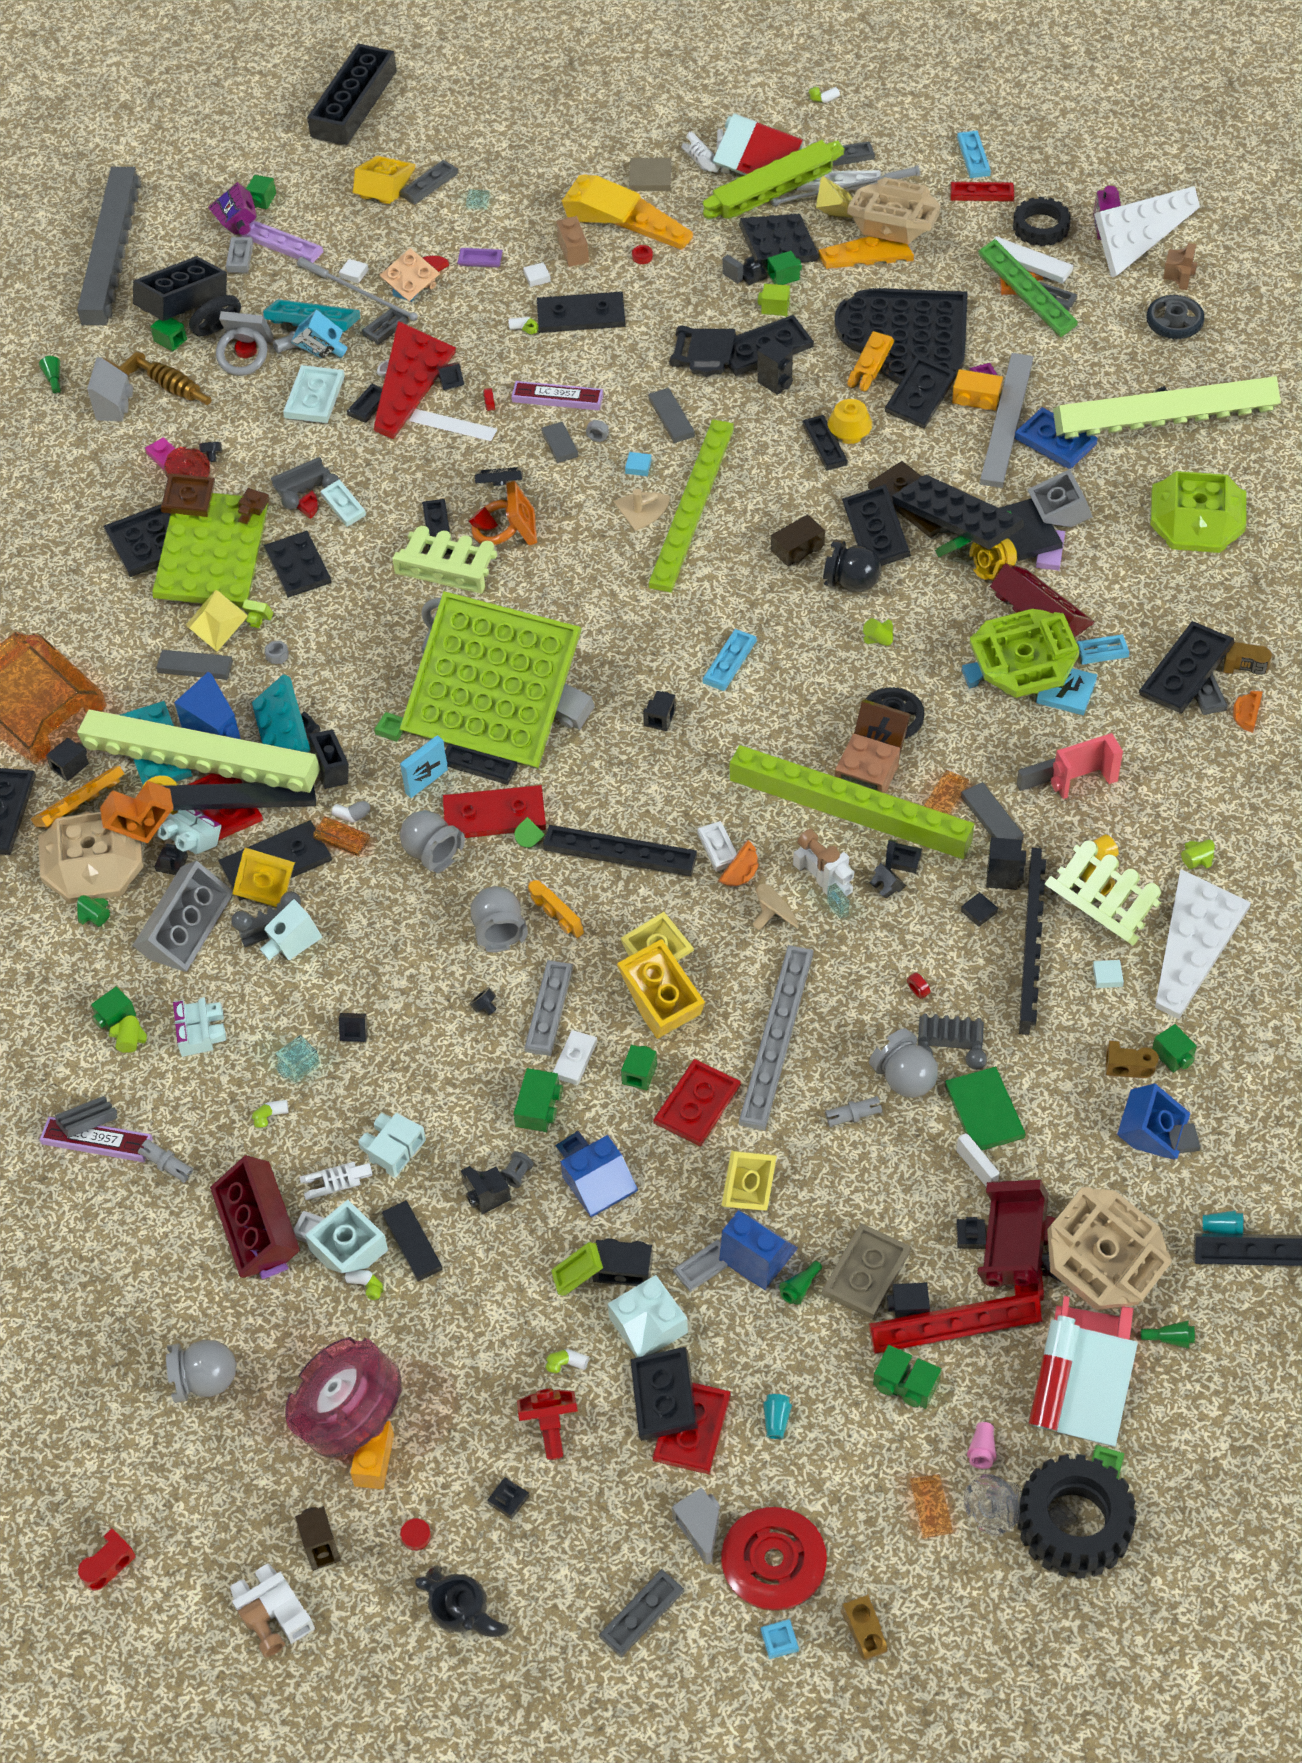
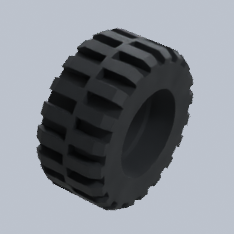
M1068 1454L1060 1455L1058 1462L1049 1459L1043 1462L1042 1470L1036 1468L1030 1474V1479L1025 1482L1018 1507L1017 1527L1021 1531L1020 1539L1023 1546H1030L1029 1555L1034 1560H1037L1039 1557L1043 1560V1568L1048 1571L1052 1567L1059 1569L1058 1575L1067 1577L1068 1572L1075 1573L1076 1579L1085 1578L1087 1572H1091L1093 1577L1101 1575L1104 1567L1110 1570L1117 1565L1118 1558H1123L1131 1542L1137 1518V1511L1134 1509L1136 1503L1134 1495L1127 1493L1129 1485L1124 1478L1120 1480L1117 1478L1118 1471L1112 1466H1109L1108 1469L1103 1467V1461L1094 1458L1093 1461L1086 1460V1455L1077 1454L1076 1459H1070ZM1067 1495L1081 1496L1092 1501L1100 1509L1105 1519V1525L1102 1530L1090 1536L1079 1537L1069 1535L1052 1522L1048 1514V1507L1051 1502L1059 1497Z

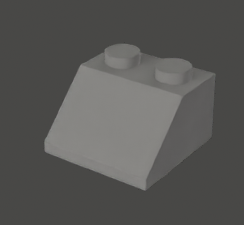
M97 357L87 388L95 418L98 421H122L124 413H128L129 397L133 396V385L129 384L127 374L103 358Z
M1070 469L1027 489L1044 523L1073 527L1093 517L1086 498Z

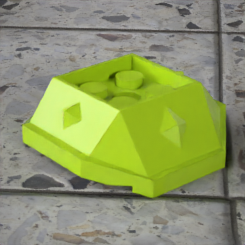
M1175 471L1164 480L1152 484L1150 525L1166 540V544L1173 550L1221 553L1227 548L1228 544L1235 541L1245 532L1247 491L1239 488L1229 475Z
M1038 609L1014 613L985 621L978 631L970 637V646L984 680L1000 688L1005 694L1012 695L1015 698L1063 686L1079 656V647L1063 613L1054 612L1052 614Z

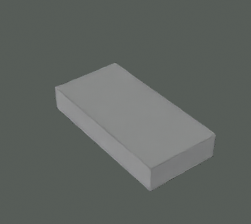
M719 1239L673 1269L674 1274L689 1292L728 1267L726 1262L719 1260L721 1246Z

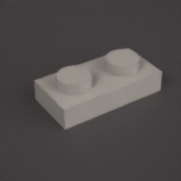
M231 237L226 262L227 273H248L253 249L252 237Z

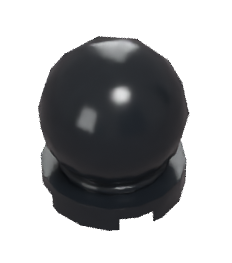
M833 540L831 547L835 549L832 557L827 556L823 579L827 580H825L824 585L835 587L837 582H839L843 588L852 592H863L873 588L881 576V561L875 551L860 545L846 548L845 541Z

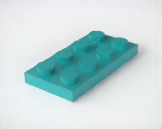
M277 299L263 310V316L275 324L289 322L293 326H298L315 310H318L342 329V332H345L360 319V310Z
M282 674L251 702L262 744L308 753L310 746L291 677Z
M165 701L120 714V716L174 726ZM133 758L142 785L155 776H168L175 781L192 777L190 768L182 769L175 765L157 764L150 760Z

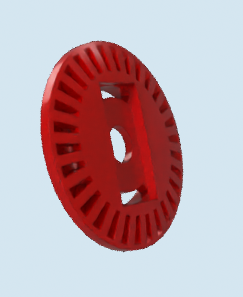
M765 1507L747 1513L733 1524L722 1545L721 1565L728 1585L740 1599L763 1610H785L805 1602L819 1588L826 1572L827 1552L820 1532L809 1519L787 1508ZM770 1530H777L793 1536L796 1541L793 1542L788 1536L777 1532H770ZM773 1549L780 1551L783 1555L782 1563L777 1566L769 1565L765 1561V1554ZM756 1573L757 1576L766 1581H778V1584L773 1585L763 1583L757 1580L755 1577H753L752 1574Z

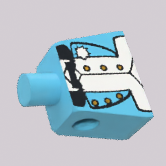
M315 310L298 325L291 340V343L319 358L326 357L330 352L341 358L348 348L339 342L343 333L342 329L318 310Z

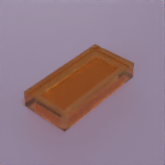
M946 770L924 807L949 815L961 797V792L969 784V779Z
M325 816L314 831L313 838L359 857L370 840V834Z
M940 1474L910 1479L922 1537L929 1538L952 1534L953 1529Z

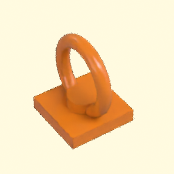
M515 481L509 482L506 485L507 500H496L484 507H486L490 514L499 509H506L510 525L502 533L490 537L484 536L480 528L472 526L473 538L480 544L484 541H491L494 545L501 544L511 538L517 530L528 545L537 543L535 509Z

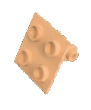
M410 248L379 276L406 300L410 301L424 288H435V278L440 273Z

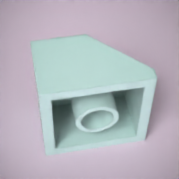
M346 1200L305 1234L310 1252L328 1269L340 1273L366 1269L388 1251L385 1235L349 1200Z
M656 1275L608 1303L609 1319L637 1358L654 1354L688 1333L687 1317Z

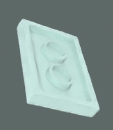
M301 365L283 411L284 418L328 423L345 377L344 370Z

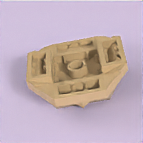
M884 177L878 180L876 184H869L858 189L848 205L847 214L852 215L863 235L909 244L923 232L931 231L940 214L941 206L930 195L927 186Z
M86 811L81 815L56 818L49 829L38 836L40 878L46 886L61 895L70 904L77 903L78 898L82 895L89 896L90 898L104 899L122 896L128 889V885L144 867L142 841L103 828L101 812L90 813Z
M1081 1187L1047 1229L1050 1272L1095 1310L1140 1304L1172 1262L1170 1254L1166 1250L1165 1240L1160 1227L1115 1190ZM1100 1248H1102L1107 1253V1255L1103 1254Z

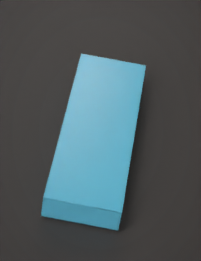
M978 131L957 133V140L969 177L990 176L991 170Z
M734 629L703 677V684L725 691L755 645L757 637Z

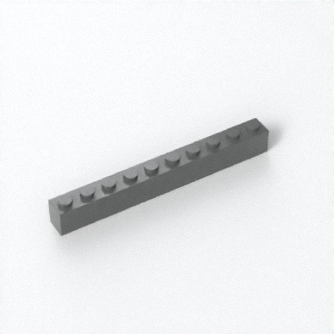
M136 167L110 168L77 308L81 325H107L108 318L112 317V302L116 301L115 288L119 287L118 274L122 273V258L126 256L125 244L129 243L128 230L132 229L131 216L135 215L134 203L138 202L137 190L141 188V177L137 175Z

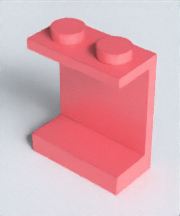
M1110 733L1057 750L1056 759L1053 763V777L1051 778L1054 791H1059L1063 799L1068 798L1071 779L1097 770L1102 772L1108 784L1117 782L1123 750L1114 735Z
M1064 1296L1062 1306L1056 1305L1054 1320H1057L1058 1315L1075 1319V1325L1080 1328L1130 1340L1133 1308L1121 1307L1120 1315L1115 1316L1068 1307L1070 1299L1068 1296Z

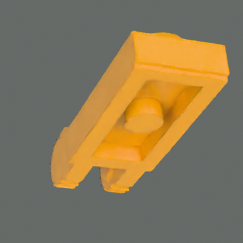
M872 332L854 370L850 373L847 381L849 387L854 388L862 375L859 388L864 392L869 389L894 343L891 336Z
M539 880L530 881L528 890L532 901L537 906H542L544 912L550 918L555 916L559 920V926L566 934L571 932L576 938L583 935L584 930L580 918Z

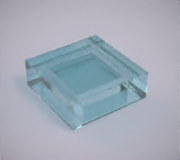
M470 189L466 200V208L487 209L490 191Z
M836 883L828 886L827 903L839 918L842 919L848 916V898Z

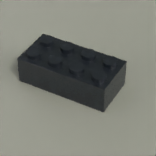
M198 256L192 257L133 280V305L157 317L159 320H169L174 316L184 314L194 308H199L216 297L226 295L227 272Z

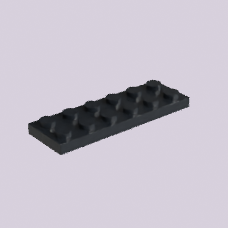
M927 474L919 477L918 480L892 495L893 504L987 549L993 548L1024 527L1022 518Z

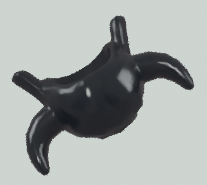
M436 1565L427 1571L425 1577H419L415 1580L416 1587L429 1594L427 1602L431 1619L446 1632L464 1633L473 1629L481 1635L488 1637H499L508 1632V1625L498 1622L485 1613L487 1609V1595L482 1585L474 1578L466 1574H451L445 1577L441 1573L442 1567Z

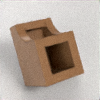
M1188 243L1185 248L1180 250L1169 249L1163 279L1176 282L1179 289H1188L1190 276L1195 275L1198 262H1193L1196 244Z

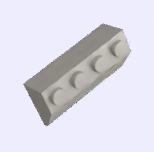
M197 860L181 866L132 946L151 961L186 972L232 897L233 890Z

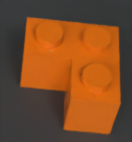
M150 781L146 782L136 798L112 790L100 807L103 828L148 844L173 810V803L169 788Z

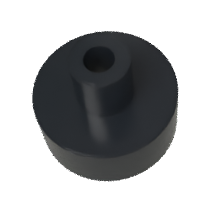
M222 443L199 444L200 454L207 455L208 462H216V454L222 453Z
M488 987L480 992L469 1005L476 1013L484 1009L488 1015H491L497 1009L492 1003L496 994Z

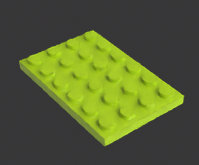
M213 493L208 517L171 513L152 591L153 598L204 604L213 592L218 590L238 608H242L245 599L249 600L268 504L260 516L253 514L248 524L238 522L241 516L238 513V502L242 498V496Z

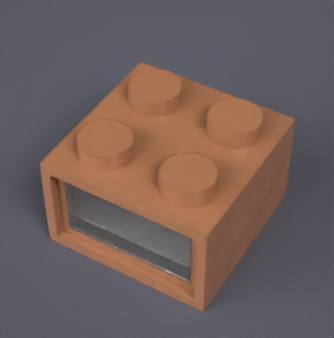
M853 733L835 769V777L886 794L899 766L900 748Z

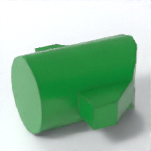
M80 896L77 901L78 922L83 925L90 921L97 927H101L110 916V910L106 908L108 901L104 898Z

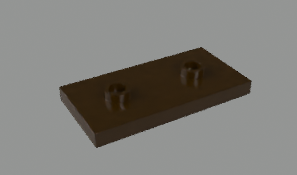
M901 461L868 482V489L886 484L893 503L892 495L918 480L921 475ZM893 504L899 514L929 538L940 532L941 526Z

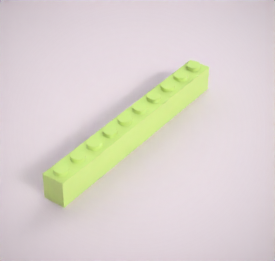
M1277 376L1059 405L1053 409L1057 436H1065V439L1079 437V433L1085 432L1087 436L1101 434V430L1116 433L1122 431L1123 427H1130V430H1138L1144 428L1145 424H1152V427H1160L1166 425L1165 422L1167 421L1181 424L1186 423L1187 419L1195 418V421H1203L1209 419V416L1216 415L1217 418H1225L1234 412H1238V416L1251 414L1252 410L1259 409L1260 413L1273 411V407L1280 404L1281 401Z
M90 709L77 731L82 745L89 750H101L113 755L121 754L134 759L150 760L157 764L165 763L182 769L190 768L202 773L219 774L226 778L234 777L244 779L247 782L264 783L271 787L279 786L295 792L303 791L310 793L320 771L316 754Z

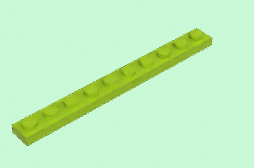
M712 419L649 580L650 589L672 593L733 433L734 423Z

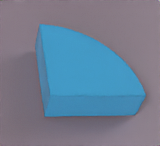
M978 663L962 665V673L969 689L977 686L983 679Z

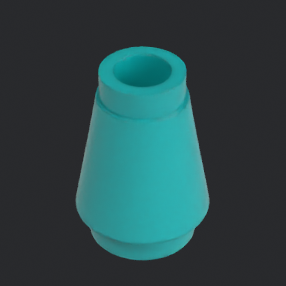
M1236 1210L1203 1215V1232L1213 1234H1244V1214L1236 1213Z
M768 1394L766 1401L763 1402L766 1437L781 1440L784 1439L792 1404L790 1403V1397L787 1395Z

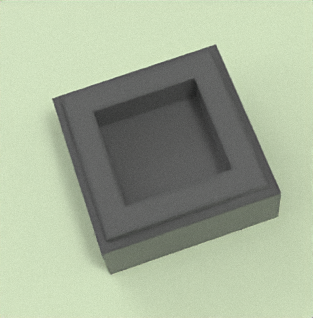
M727 254L722 258V273L738 284L743 281V264Z
M1184 1124L1176 1150L1180 1151L1179 1153L1200 1151L1201 1146L1195 1124ZM1175 1125L1168 1132L1173 1150L1176 1149L1182 1125Z

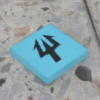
M1072 668L1063 686L1040 691L1036 703L1084 716L1097 681V674Z
M438 735L400 763L405 794L410 798L414 797L448 770L444 742Z

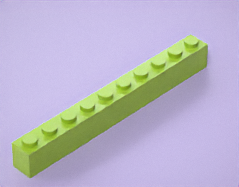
M742 745L738 746L729 763L730 781L963 860L973 841L975 823Z

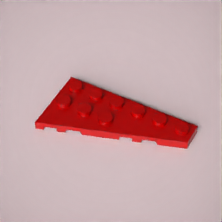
M398 321L374 423L375 432L391 439L396 437L439 377L437 367L449 363L456 353V347Z

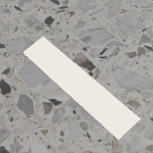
M415 409L409 419L411 422L488 441L492 440L497 431L496 428Z

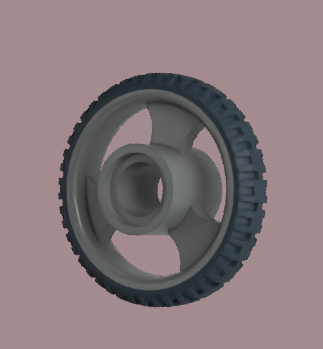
M1166 295L1157 298L1150 304L1146 319L1149 327L1158 335L1169 339H1185L1197 334L1201 330L1205 315L1202 307L1195 300L1182 295ZM1166 306L1164 317L1155 318V312ZM1188 309L1194 313L1195 317L1187 316Z

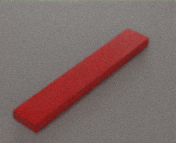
M1037 1291L870 1323L869 1329L873 1352L878 1354L885 1352L888 1345L897 1349H904L1043 1322L1040 1297Z

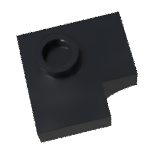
M471 1166L461 1170L462 1182L468 1191L466 1193L467 1200L471 1207H477L482 1215L511 1200L509 1186L496 1166L482 1172L474 1170Z

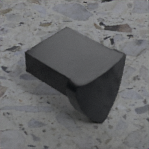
M889 839L885 866L890 869L916 874L923 849L899 844L898 841Z

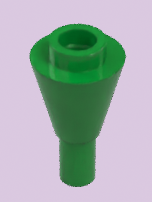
M51 355L45 356L39 361V367L50 383L52 393L61 392L59 384L60 359Z
M813 1261L805 1271H801L780 1283L779 1290L782 1299L789 1304L800 1305L813 1278L821 1271V1263Z
M1189 1320L1160 1327V1329H1141V1340H1160L1163 1343L1190 1349V1343H1195V1326H1189Z

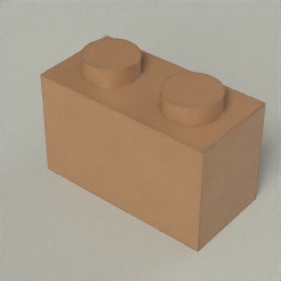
M577 216L556 220L558 242L568 267L589 263L588 243Z

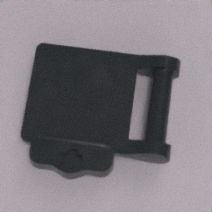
M684 325L676 328L675 335L677 339L674 353L669 359L670 366L682 367L690 365L692 374H700L704 377L714 374L720 375L724 372L725 365H729L736 337L735 329L690 328ZM691 337L687 357L682 356L685 339Z

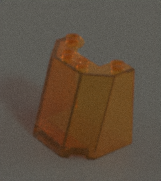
M14 632L0 643V739L35 765L41 759H45L46 754L50 752L51 744L48 735L58 729L66 720L78 713L82 707L85 714H87L89 709L102 712L107 704L103 692L41 634L25 635L22 632Z

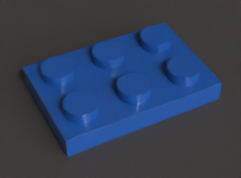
M1043 407L1015 431L1014 437L1016 440L1068 469L1075 466L1094 448L1098 440L1094 435L1087 436L1086 432L1079 433V437L1065 439V436H1057L1054 414Z

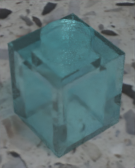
M299 1035L275 1053L278 1062L276 1065L277 1070L284 1078L289 1077L294 1083L320 1065L317 1051L302 1035Z

